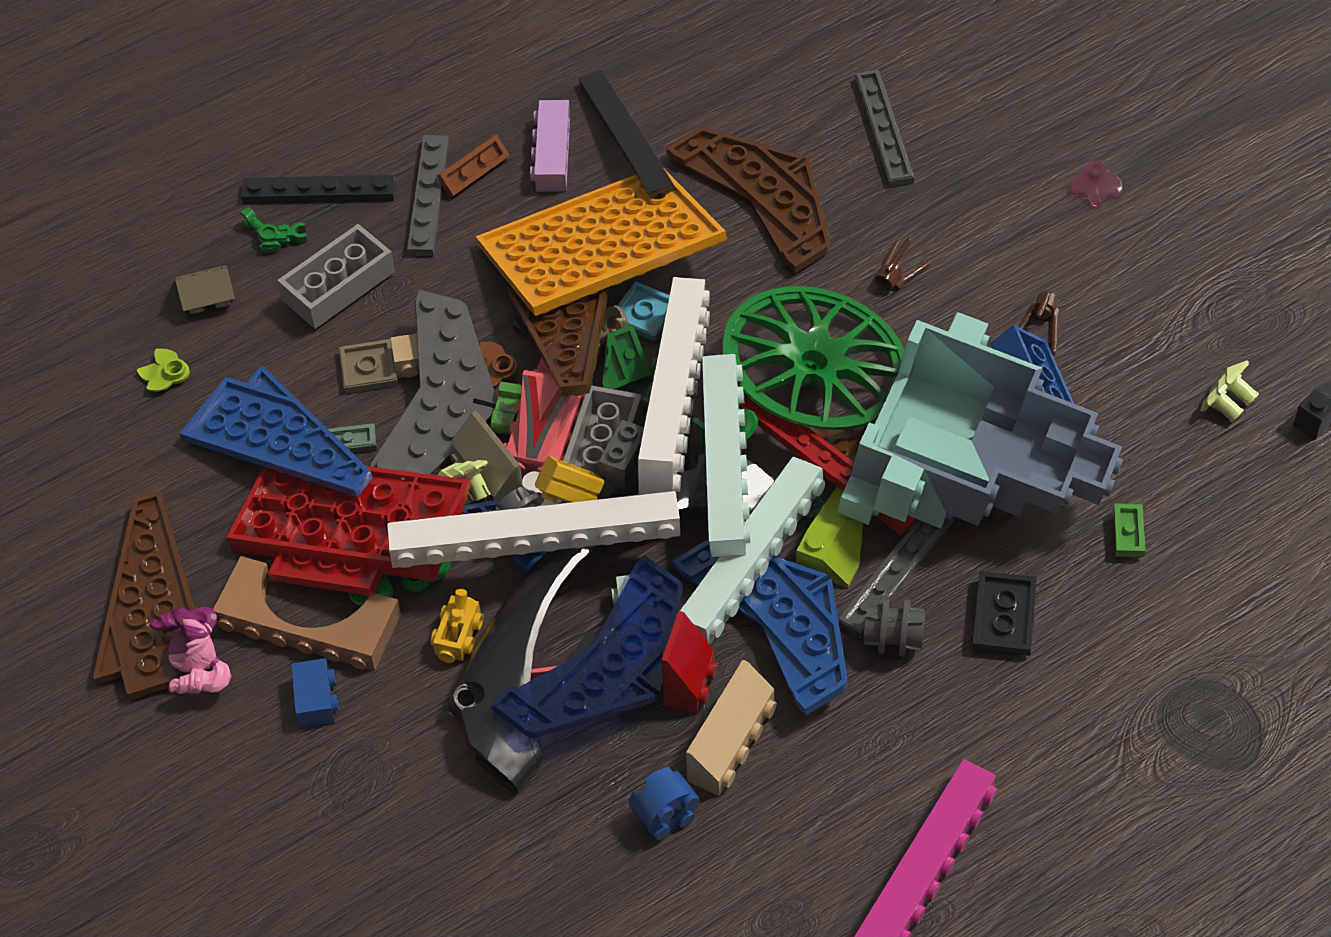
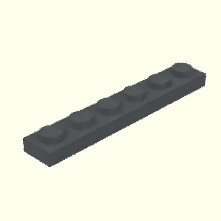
M423 135L407 247L408 256H434L443 186L436 175L446 169L449 138L446 135Z

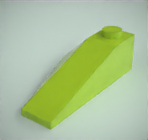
M836 487L807 529L797 548L796 564L828 574V579L832 578V583L849 588L860 565L863 523L837 513L843 491Z

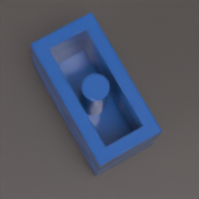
M326 658L291 664L295 710L300 728L335 723L334 712L339 711L337 693L332 694V687L337 686L335 670L329 669Z

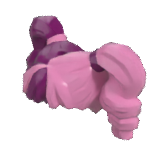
M182 607L180 609H173L171 614H161L158 620H152L149 624L155 631H173L177 629L169 644V662L174 668L190 674L181 676L179 679H172L169 683V691L171 693L199 694L201 691L215 693L222 691L229 685L232 677L229 667L216 656L211 640V632L215 628L218 618L212 608L199 607L187 610ZM209 668H210V669H213V670L210 671V672L205 671V669H209Z

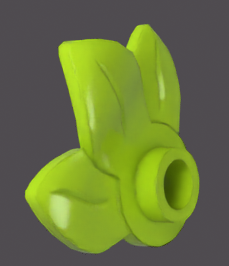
M155 349L156 363L137 369L141 379L148 382L147 390L153 392H160L166 390L172 384L181 383L190 374L188 365L178 358L176 352L168 349Z

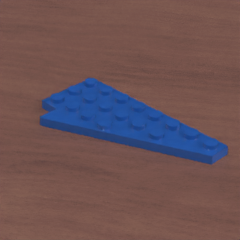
M260 366L247 383L225 377L179 433L183 441L355 497L361 494L373 478L370 470L264 366Z

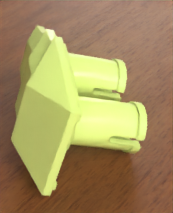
M1248 361L1227 367L1219 375L1216 384L1210 389L1209 395L1202 403L1200 409L1202 412L1206 411L1210 406H1215L1232 423L1244 410L1226 395V392L1230 390L1246 406L1259 395L1258 392L1240 378L1242 376L1241 372L1249 365Z
M476 460L474 462L454 463L438 473V476L470 480V491L473 498L470 492H468L465 505L491 494L480 473L482 467L488 463L487 461Z

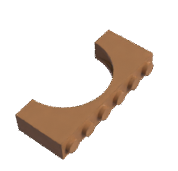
M240 556L213 608L218 617L217 626L227 632L236 631L243 633L252 639L260 638L271 641L280 647L289 646L296 648L304 654L313 653L324 656L333 662L349 663L357 669L376 670L401 616L397 599L373 593L354 614L338 623L318 628L295 626L278 618L266 604V591L270 582L267 574L269 572L267 563Z

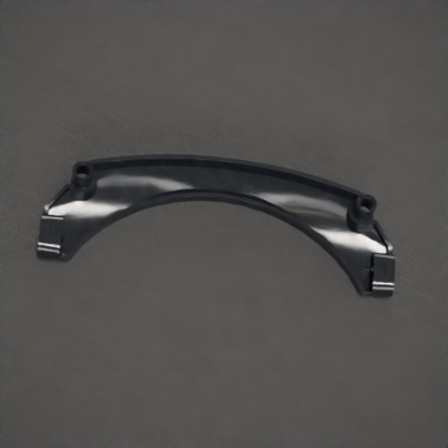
M682 453L681 455L685 456L684 471L678 472V475H681L680 492H676L679 513L708 511L706 453H698L693 460ZM747 459L748 472H742V477L748 479L749 495L743 496L744 502H749V512L751 515L775 481L756 464ZM639 476L630 481L625 490L618 489L606 499L639 495ZM599 545L558 549L544 553L515 587L485 630L448 701V708L451 714L461 719L467 747L476 753L475 758L477 762L512 793H518L543 765V755L534 729L530 693L533 651L540 625L549 603L561 583L573 568ZM457 697L467 698L470 706H462L458 702Z

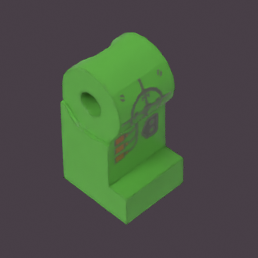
M500 382L499 396L491 419V429L494 433L509 435L511 422H516L517 419L516 411L518 402L521 400L522 385Z

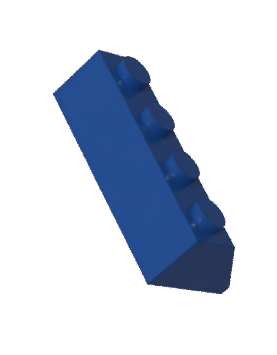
M1012 325L990 343L992 349L1042 367L1039 379L1044 380L1040 391L1074 404L1045 339Z

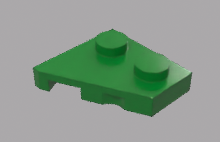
M633 324L606 334L602 388L615 389L652 374Z

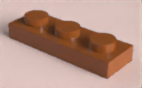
M495 134L436 176L449 197H451L510 155L497 134Z

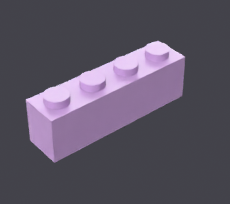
M539 100V109L534 111V126H537V129H533V144H536V147H532L531 158L535 166L530 167V180L535 181L536 192L567 191L570 134L569 100Z

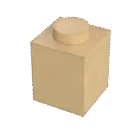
M417 333L391 337L397 378H410L419 375Z

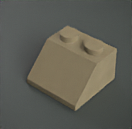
M227 265L178 276L175 279L183 311L189 310L190 314L205 311L204 306L215 304L216 308L231 304L230 300L235 299Z

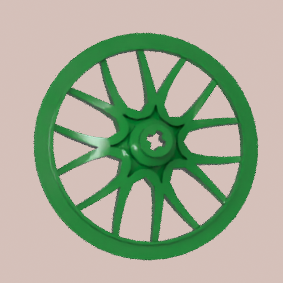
M804 286L770 289L746 300L733 312L728 320L722 342L723 355L735 354L737 365L742 364L743 381H738V386L743 387L744 393L752 401L781 419L801 426L823 430L852 429L867 425L869 422H875L899 373L905 351L899 338L890 326L863 304L833 291ZM783 305H804L810 321V331L808 333L797 327ZM814 305L831 309L822 321ZM773 307L779 321L757 314ZM839 313H843L860 323L859 326L845 336L830 338L828 327ZM749 321L775 333L786 344L743 335L740 332ZM868 329L878 341L861 340L858 338ZM737 343L747 345L763 353L741 363ZM859 352H886L891 368L852 360L846 356ZM763 364H781L789 369L757 387L744 371ZM868 375L891 377V385L886 395ZM839 379H847L858 383L870 391L879 402L873 407L864 410ZM793 383L790 408L784 407L764 394V392ZM801 386L807 388L820 387L823 395L822 417L795 411ZM832 394L843 401L856 414L844 417H828Z

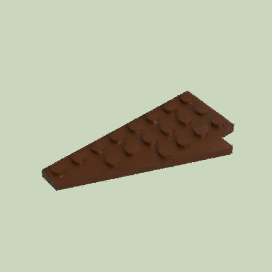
M507 286L509 298L562 396H580L590 393L610 287L599 290L596 294L579 298L571 304H564L554 308L548 313L535 316L511 286Z

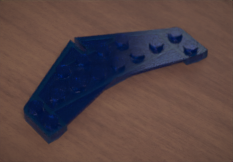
M644 555L634 565L629 575V580L597 639L583 653L518 688L513 686L500 693L491 702V710L525 736L539 738L656 702V697L660 698L663 685L661 659L680 608L683 593L682 583Z

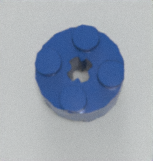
M669 767L660 769L645 778L644 780L647 785L638 794L634 790L629 798V807L648 832L657 840L663 839L678 826L682 828L688 826L695 819L693 812L699 802L698 795L677 769L673 772Z

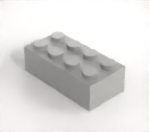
M357 224L278 279L281 299L316 329L395 272L392 251Z
M591 386L590 393L585 395L563 461L594 472L599 476L598 461L621 420L640 425L643 415L642 395ZM604 483L600 493L597 494V498L606 499L619 488Z

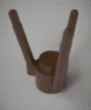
M910 238L905 240L897 253L900 241L896 240L881 269L875 275L876 282L883 289L892 290L895 287L899 290L904 283L930 266V263L926 262L901 278L902 270L897 265V262L910 244Z
M1044 291L1039 293L1036 302L1031 304L1029 312L1019 327L1024 329L1034 314L1040 319L1051 317V352L1055 355L1058 316L1060 310L1056 308L1058 298L1055 294Z

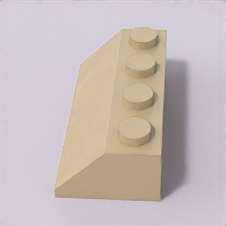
M745 660L741 661L686 752L687 781L717 796H720L724 787L729 788L735 778L736 767L738 764L742 765L746 761L749 754L748 747L752 740L757 741L763 730L762 724L766 717L769 719L772 717L777 702L774 701V688Z

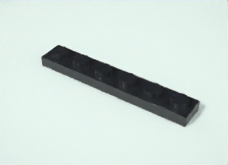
M395 175L244 178L241 197L243 204L394 201L396 181Z

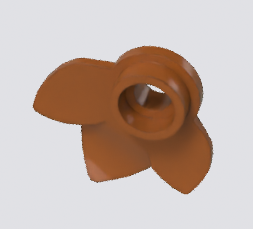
M493 342L480 343V349L493 388L502 380L509 379L515 375L517 362L512 356L505 354L501 345ZM502 366H508L507 369L500 370Z

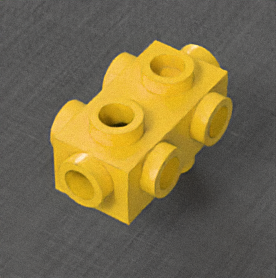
M464 589L456 590L455 596L451 595L448 605L442 607L440 614L441 623L438 629L433 630L431 636V645L434 646L435 655H438V658L446 663H453L455 659L463 661L465 653H472L475 642L474 637H472L474 630H480L483 624L484 615L480 613L479 601L467 597V591Z

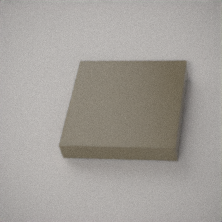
M391 339L339 347L345 394L398 386Z

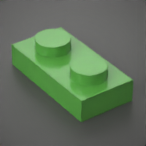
M1114 503L1115 556L1144 557L1143 504Z

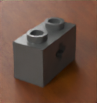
M621 420L598 461L599 476L604 479V483L623 490L626 489L638 467L644 427Z

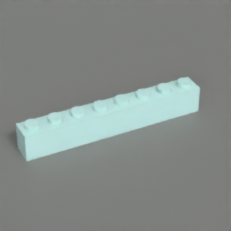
M735 354L702 356L708 526L711 557L746 555V543H751L750 526H745L744 519H750L749 502H744L743 496L749 495L748 479L742 477V472H748L746 455H741V449H746L745 432H740V426H745L744 409H739V404L744 403L743 387H738V381H743L742 364L737 365Z
M792 457L753 510L750 519L745 521V526H750L751 543H746V555L719 557L680 610L685 612L709 645L715 637L718 638L722 634L727 620L737 613L742 599L745 596H749L755 581L759 576L765 574L770 560L774 555L777 556L780 553L785 539L788 535L791 536L795 532L801 517L808 514L811 503L816 496L819 497L825 488V481H823V470L821 467Z

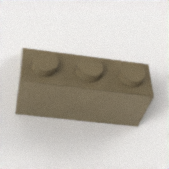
M477 411L472 412L451 441V461L453 464L466 461L474 462L476 460L487 461L488 463L482 467L480 473L491 494L481 500L482 502L503 499L513 490L523 487L520 465Z

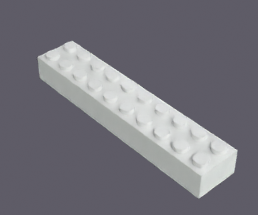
M673 277L638 458L639 495L672 491L680 492L681 475H678V472L684 471L685 456L681 454L687 453L688 437L685 434H690L691 418H688V415L693 416L694 399H691V397L697 396L698 383L694 380L700 378L701 364L698 361L702 362L704 346H701V344H706L707 328L704 327H709L710 311H707V308H705L709 307L710 291L705 290V279Z

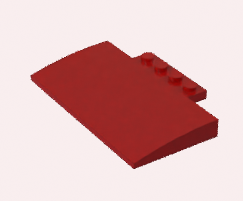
M366 466L373 478L361 494L355 497L263 467L226 539L233 552L275 558L267 573L271 581L372 596L382 574L435 581L443 562L439 564L414 565L407 568L392 567L389 551L388 523L461 515L471 482L469 479Z

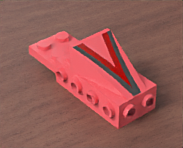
M599 343V347H598V353H597V358H596L595 367H596V364H597V361H598V358H599V355H600V352H601V344H600V343ZM542 357L537 370L534 369L533 372L524 370L521 400L518 402L516 411L517 419L516 422H511L509 442L504 443V446L519 463L522 477L529 472H541L547 456L564 460L586 395L562 396Z

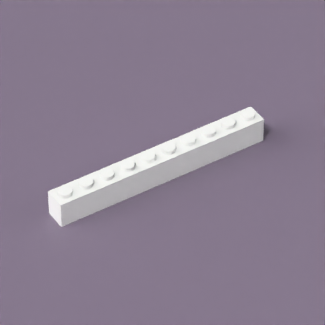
M676 492L388 523L389 551L393 568H407L414 565L467 561L486 557L495 558L513 554L523 555L531 552L583 548L585 546L603 544L611 545L630 541L639 542L647 539H667L680 536V517Z

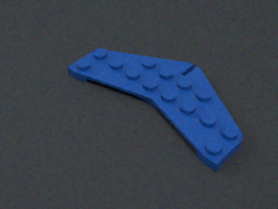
M708 539L672 560L673 568L683 578L699 586L719 557H711ZM773 556L765 574L758 577L752 592L740 602L738 611L762 625L794 701L803 714L807 716L842 694L848 686L832 578L828 579V574Z

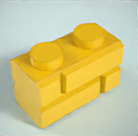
M551 456L546 457L542 471L539 472L535 481V487L542 492L541 497L554 503L558 499L565 501V503L597 500V494L600 493L604 485V479L596 473Z

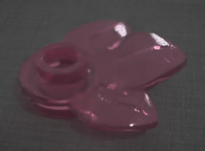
M1100 161L1088 162L1084 166L1083 172L1073 179L1071 185L1073 195L1085 193L1089 201L1096 208L1105 202L1109 194L1115 197H1121L1123 194L1121 180L1116 175L1109 173L1107 166ZM1092 170H1097L1100 174H1094Z

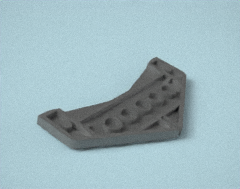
M419 290L415 302V317L417 322L420 388L373 459L371 467L416 473L423 472L433 475L450 459V454H452L451 441L470 414L477 411L487 423L492 418L497 398L466 304L458 299Z

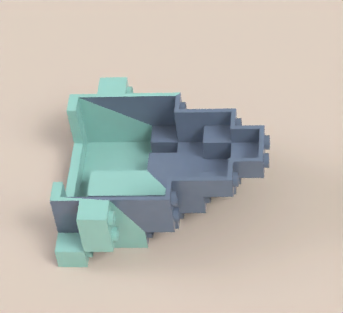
M957 312L949 331H945L917 320L908 338L899 373L876 423L872 424L869 422L859 443L851 477L841 496L837 513L869 525L873 515L878 517L879 513H883L903 522L906 521L907 516H911L942 528L945 519L951 520L952 516L979 526L980 521L984 516H989L993 507L1020 517L1023 507L1030 508L1031 504L1058 514L1062 504L1068 506L1072 495L1099 505L1103 495L1109 497L1115 480L1110 479L1111 474L1117 475L1123 459L1118 457L1122 446L1095 436L1099 425L1094 424L1098 415L1097 412L1040 391L1044 380L1039 379L1042 367L987 347L990 336L985 335L988 323Z

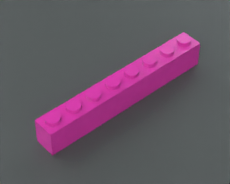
M963 759L855 937L911 936L909 930L913 923L919 924L926 911V907H924L928 898L933 900L937 895L941 885L938 881L943 874L947 876L955 863L953 858L957 850L962 852L969 840L967 833L970 828H976L979 825L984 813L981 810L985 803L990 805L994 800L998 790L994 787L995 774Z

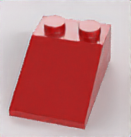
M678 611L661 659L664 706L698 714L701 703H707L710 687H707L709 679H715L718 663L714 662V650L685 612Z

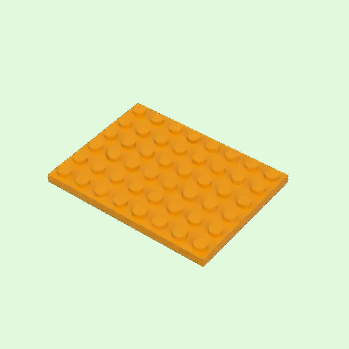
M666 171L674 184V191L650 199L637 176L633 175L478 235L476 240L478 246L531 312L537 316L548 313L550 310L564 304H571L584 296L596 294L599 290L612 285L621 284L627 279L643 275L657 267L666 266L682 257L691 256L705 248L714 247L718 243L727 240L726 231Z

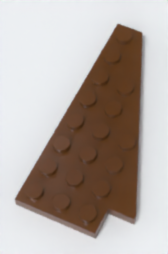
M161 490L133 498L93 674L96 685L122 677L129 700L168 689L172 679H179L181 676L190 674L174 668L169 662V644L177 629L173 631H155L149 625L152 620H158L161 614H171L173 609H180L182 607L187 610L195 609ZM209 668V669H205V671H208V672H210V671L213 670V669H210V668Z

